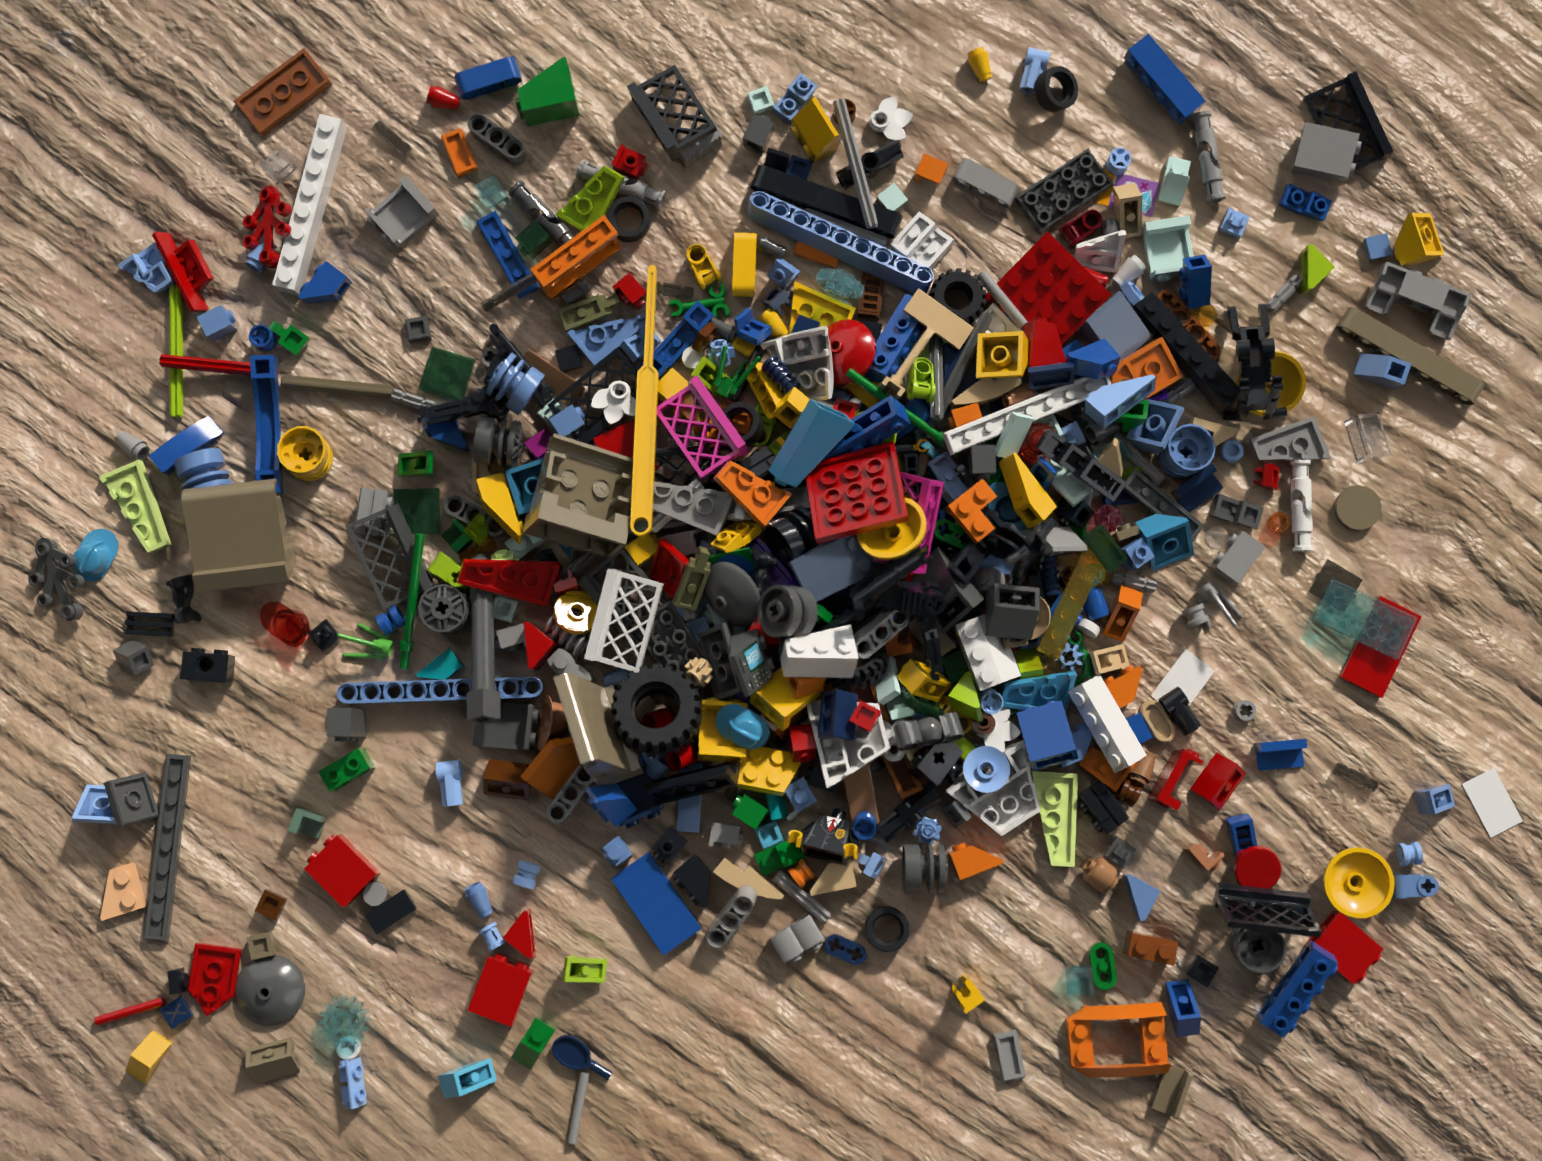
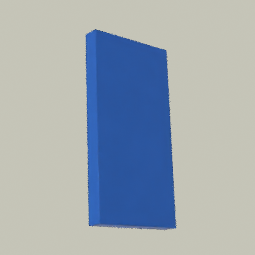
M650 851L611 878L663 956L702 929Z

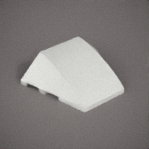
M826 325L791 333L760 344L763 350L767 349L771 357L777 356L779 358L778 361H782L783 366H786L788 369L787 372L790 371L792 373L791 377H795L797 379L796 382L801 383L799 391L808 399L823 401L832 398L834 372L831 345Z
M814 700L807 705L827 789L890 750L882 715H880L871 733L856 726L854 740L849 741L841 738L825 740L818 738L820 700ZM867 703L880 710L879 703Z
M1024 740L1005 746L1004 755L1009 761L1010 775L1006 784L1001 789L991 793L976 791L966 782L962 772L946 790L947 793L1001 836L1040 812ZM987 766L982 768V773L985 775L991 772Z

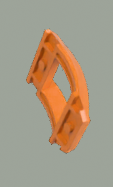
M1162 1002L1104 1006L1083 1005L1076 1013H1072L1065 1019L1069 1067L1088 1077H1134L1167 1074L1171 1063L1168 1062L1164 1016H1167ZM1139 1018L1142 1063L1094 1065L1091 1020Z

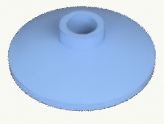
M981 746L972 750L967 755L963 765V774L966 782L974 790L982 793H991L1001 789L1006 784L1010 775V765L1007 757L999 749L991 746ZM985 766L991 770L988 775L982 773V768Z

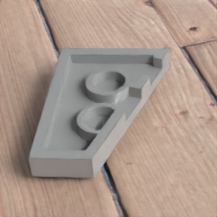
M1314 416L1249 440L1257 461L1321 460L1331 458Z

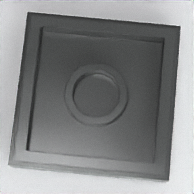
M146 772L104 782L117 828L158 817L159 812Z

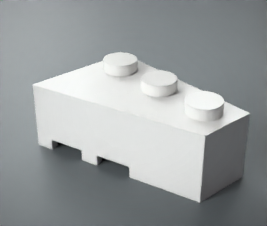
M851 624L786 639L781 655L783 677L853 678L858 661Z

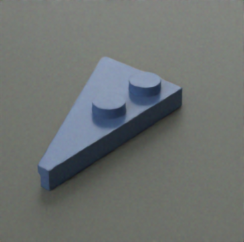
M646 314L637 315L635 318L626 320L619 319L606 322L603 325H592L581 330H570L567 333L595 366L617 347L620 348L624 340L639 333L642 327L645 326Z

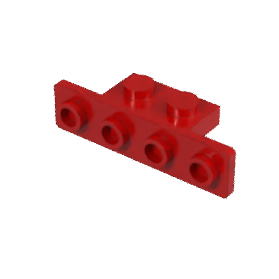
M154 232L152 237L156 247L160 250L166 266L170 270L176 286L180 289L190 311L206 312L209 310L200 290L211 282L214 277L195 240L188 239L177 248L170 233Z

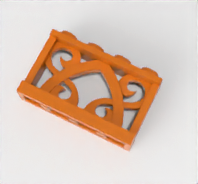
M603 215L531 268V272L546 296L553 300L576 283L577 280H580L619 251L621 245L617 237L618 232L606 216Z

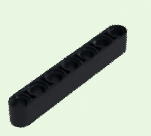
M764 165L757 166L750 185L752 190L767 193L803 209L810 208L867 229L858 198ZM873 204L878 226L867 230L890 239H895L903 216L896 211Z

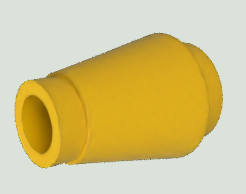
M979 47L968 52L967 62L979 79V82L982 83L991 79L988 51H985L984 47Z
M770 307L757 319V321L771 326V335L775 338L789 333L777 312L773 311Z

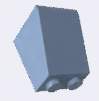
M1120 291L1092 314L1078 331L1089 344L1105 338L1121 356L1120 360L1149 344L1147 341L1152 337Z

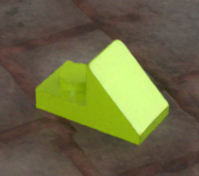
M577 955L565 957L562 981L605 983L608 959Z

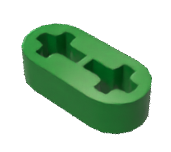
M946 519L936 521L933 534L935 539L961 550L966 543L961 545V540L956 538L955 535L962 536L966 534L965 538L967 540L970 538L960 525ZM945 524V529L951 532V534L940 535L941 531L938 530V526Z

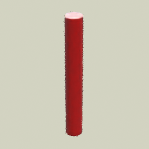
M164 997L96 1016L94 1017V1022L96 1026L163 1007L166 1005Z

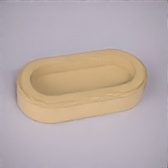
M1148 700L1142 703L1139 713L1153 738L1160 743H1167L1173 740L1176 729L1161 703L1156 700Z

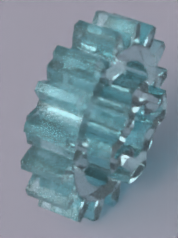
M821 268L815 279L821 287H824L823 290L842 300L843 298H855L858 300L865 289L864 285L856 280L855 275L841 268L836 270Z
M342 995L341 1001L334 997L332 998L333 1005L326 1003L327 1011L320 1012V1015L324 1017V1020L318 1021L319 1025H324L320 1034L327 1033L325 1041L329 1042L333 1039V1046H338L341 1042L342 1048L348 1046V1041L351 1045H356V1038L360 1040L365 1038L362 1031H369L370 1029L365 1026L366 1022L371 1021V1018L365 1017L369 1009H362L361 1007L364 1002L359 1001L356 1003V997L354 996L349 1001L347 995ZM343 1005L351 1006L345 1012L338 1008ZM357 1016H359V1025H357ZM342 1017H348L346 1020L348 1025H341L343 1023ZM330 1018H332V1027L330 1026ZM343 1031L351 1034V1036L346 1038L339 1037L338 1035L342 1034Z

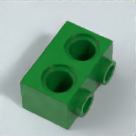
M357 748L321 769L318 773L329 792L341 789L376 767L365 748Z
M747 794L743 797L738 795L731 806L734 809L732 815L755 830L768 811L767 807Z

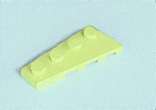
M136 460L99 476L102 483H105L110 490L109 494L113 500H116L124 517L133 526L134 533L147 553H153L172 545L142 460Z
M1031 771L1040 807L1039 814L1050 865L1075 867L1078 774Z

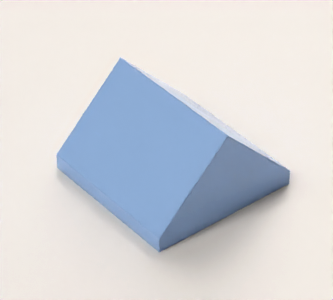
M86 785L71 818L72 822L116 824L104 785Z

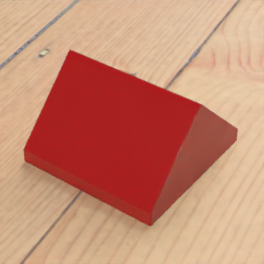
M524 622L528 669L537 671L540 670L559 645L532 623Z

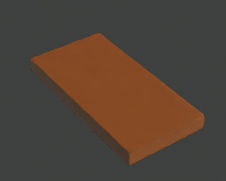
M303 48L233 102L260 136L263 137L330 87L332 82L306 49Z

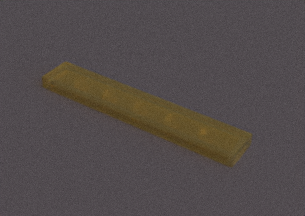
M1095 528L1092 529L1086 541L1088 551L1081 552L1050 619L1049 627L1043 634L1036 650L1055 660L1060 658L1113 543V537Z

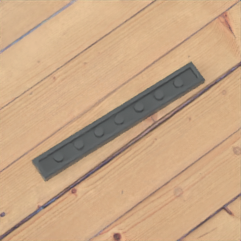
M166 754L144 940L169 941L191 756Z

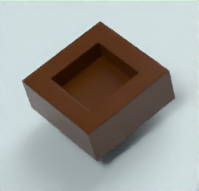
M708 322L698 332L692 349L700 353L705 347L709 348L716 338L714 332L717 326Z
M265 889L255 912L276 921L279 919L288 898Z

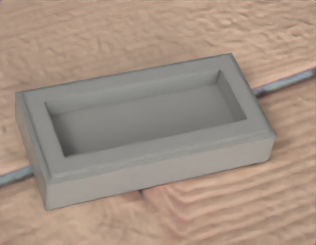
M1017 1030L993 1034L1002 1081L1025 1078L1026 1074Z

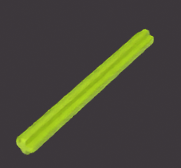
M170 285L169 355L183 356V295L176 285ZM169 368V415L173 418L183 417V369Z

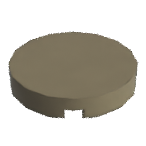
M1361 485L1351 486L1343 490L1336 498L1334 505L1337 520L1349 530L1355 531L1368 529L1378 521L1382 509L1378 495L1367 486Z

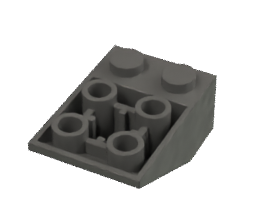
M938 546L929 554L933 556L934 561L927 565L926 574L912 573L911 582H919L922 585L927 581H934L940 586L946 600V608L943 612L937 614L936 621L938 629L944 634L982 602L984 598L970 582L967 584L962 583L948 569L950 558Z

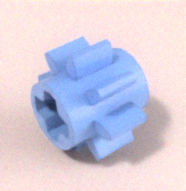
M724 339L713 341L710 344L711 349L706 350L708 359L715 363L717 367H719L723 346L726 345L728 347L724 367L730 365L731 358L735 357L734 347H732L731 342L727 344V341Z
M1065 643V649H1057L1060 657L1056 658L1055 661L1063 663L1061 669L1064 670L1069 665L1071 671H1075V665H1083L1080 657L1084 656L1085 653L1077 651L1079 645L1076 644L1072 649L1069 643ZM1074 652L1072 656L1075 660L1067 662L1066 653Z

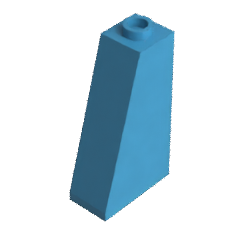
M809 399L769 468V471L775 476L774 480L782 486L789 484L797 487L854 427L855 423L846 414Z

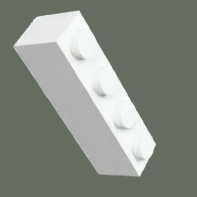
M1100 674L1068 691L1114 773L1131 766L1147 756Z

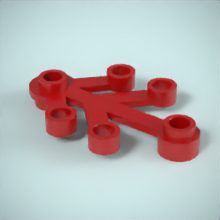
M268 185L261 190L259 194L260 203L254 213L245 216L243 219L244 227L250 230L256 228L252 236L247 235L243 239V246L251 251L254 250L264 233V249L259 254V260L262 265L273 269L277 267L280 254L273 250V227L276 229V233L284 238L288 237L291 233V226L273 215V207L276 208L277 214L287 217L291 213V206L280 200V193L274 186ZM264 213V217L262 218L261 222H260L259 225H258V220L260 219V217H261L262 214Z

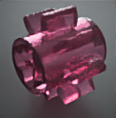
M1112 505L1100 506L1098 513L1095 512L1093 514L1095 528H1100L1104 533L1116 531L1117 525H1122L1120 509H1115Z

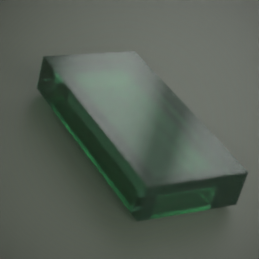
M1101 523L1081 537L1109 574L1129 560Z

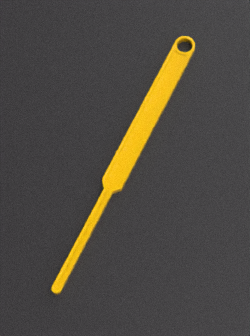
M654 265L648 267L644 365L637 371L630 527L632 532L638 537L647 536L652 530L659 381V373L653 367L657 269ZM641 519L646 520L649 524L647 530L644 532L635 531V523Z

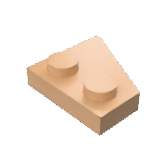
M135 862L110 869L100 916L101 921L147 907Z

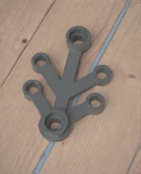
M41 538L35 546L38 556L35 573H31L28 577L31 586L43 585L45 582L44 572L47 565L49 571L44 592L37 596V604L40 607L51 606L53 603L54 587H56L63 605L61 616L68 621L79 620L83 615V608L80 603L71 601L64 581L68 582L70 588L78 589L84 586V578L81 575L72 574L58 567L55 559L59 560L63 568H70L75 566L76 558L73 554H66L58 550L54 540Z

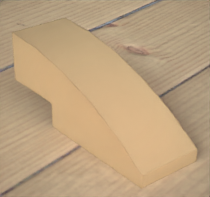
M1019 377L997 378L995 381L992 378L980 379L953 399L949 406L951 408H960L977 402L978 405H982L1001 398L1003 395L1019 387L1023 382Z
M725 856L713 871L724 881L738 889L742 886H750L756 891L758 896L780 900L784 897V894L751 865H748L742 871Z

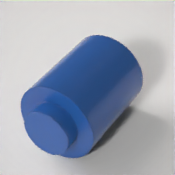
M1092 586L1082 590L1083 595L1079 597L1088 620L1093 621L1110 614L1101 588L1096 590V587Z

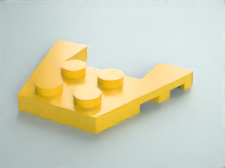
M766 747L746 749L745 761L740 763L737 788L783 796L802 763L799 761L792 762L791 752Z

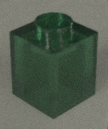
M535 220L515 237L518 251L524 257L529 255L533 260L552 243L550 235Z

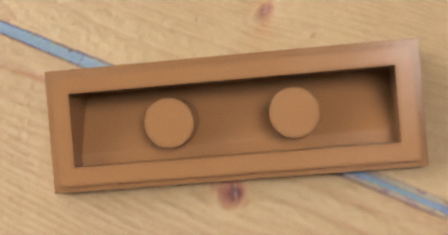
M529 349L525 353L524 357L528 362L545 374L543 380L548 386L555 389V397H558L576 382ZM578 385L574 389V398L579 399L585 391L583 386ZM571 392L567 394L565 397L571 398ZM561 400L570 406L571 401Z
M868 763L843 779L852 828L854 817L861 811L871 812L876 818V824H879Z

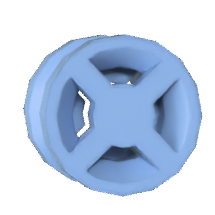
M1121 147L1112 150L1106 161V169L1109 173L1116 176L1125 173L1132 159L1129 151Z
M1411 842L1410 845L1405 843L1397 844L1396 855L1400 866H1408L1409 863L1414 865L1422 864L1423 852L1419 842Z

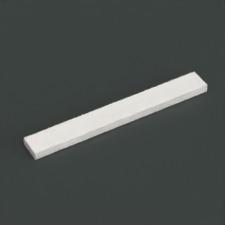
M1107 376L1098 380L1082 377L1074 380V384L1059 386L942 433L950 455L970 448L972 445H977L1000 436L1011 412L1029 415L1034 419V422L1085 401L1088 394L1092 391H1097L1102 386L1112 383Z

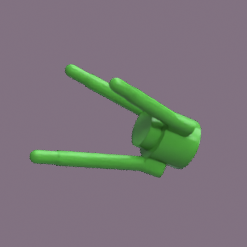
M361 623L357 624L359 628L379 639H374L371 642L341 633L337 634L338 638L371 647V652H374V654L343 653L342 656L345 658L377 659L383 661V658L388 659L391 655L394 642L389 640L390 636L382 635Z

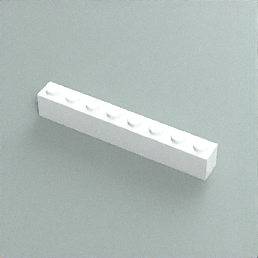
M319 114L289 222L291 233L284 240L272 283L279 292L298 296L301 287L305 283L347 131L346 125L339 118Z

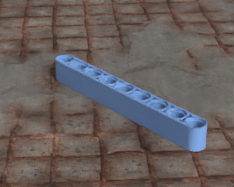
M756 191L750 197L747 215L753 221L915 294L918 288L925 293L928 292L934 274L927 266L767 193Z
M536 677L495 678V691L500 692V699L538 698L545 691L543 681ZM471 679L344 683L337 689V698L346 704L467 701V695L462 696L459 692L460 686L465 683L468 684L470 692H472ZM532 681H536L539 684V690L535 694H531L528 691V685ZM509 682H513L516 685V691L511 695H508L505 691V686ZM441 684H444L447 688V692L443 697H439L436 692L437 687ZM421 685L424 692L421 697L417 698L414 695V688ZM394 686H398L401 693L399 697L394 699L391 696V690ZM351 687L354 690V697L348 700L345 697V692ZM371 687H375L378 692L374 699H370L368 696V691Z

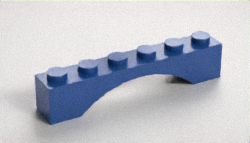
M250 355L256 418L255 478L256 481L276 479V494H284L283 468L277 455V445L281 438L278 358L274 355Z

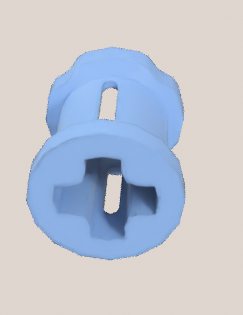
M496 921L478 931V934L483 936L488 945V952L507 942L499 933Z

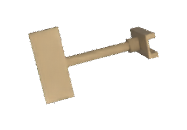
M919 288L903 311L925 326L926 330L896 374L891 375L890 378L886 376L877 386L896 400L906 390L901 387L903 378L934 334L959 350L974 329L970 324Z

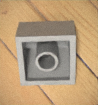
M1039 523L1019 532L1032 543L1035 534L1042 528V524ZM1057 523L1046 538L1047 544L1044 556L1055 555L1060 557L1088 551L1087 545L1069 527H1059V523Z

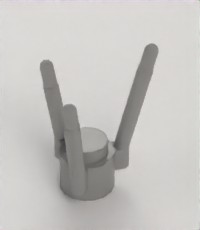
M1213 581L1197 589L1199 595L1195 598L1199 604H1204V613L1206 615L1208 613L1204 601L1207 604L1215 601L1232 626L1237 627V623L1219 598L1239 618H1242V614L1221 592L1218 585L1215 586ZM1206 621L1207 629H1211L1210 621Z

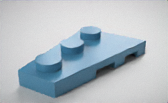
M1075 671L1003 682L1000 692L1004 700L1003 707L1023 710L1027 707L1035 708L1042 706L1049 701L1062 700L1066 713L1071 698L1068 691L1073 689L1077 674Z

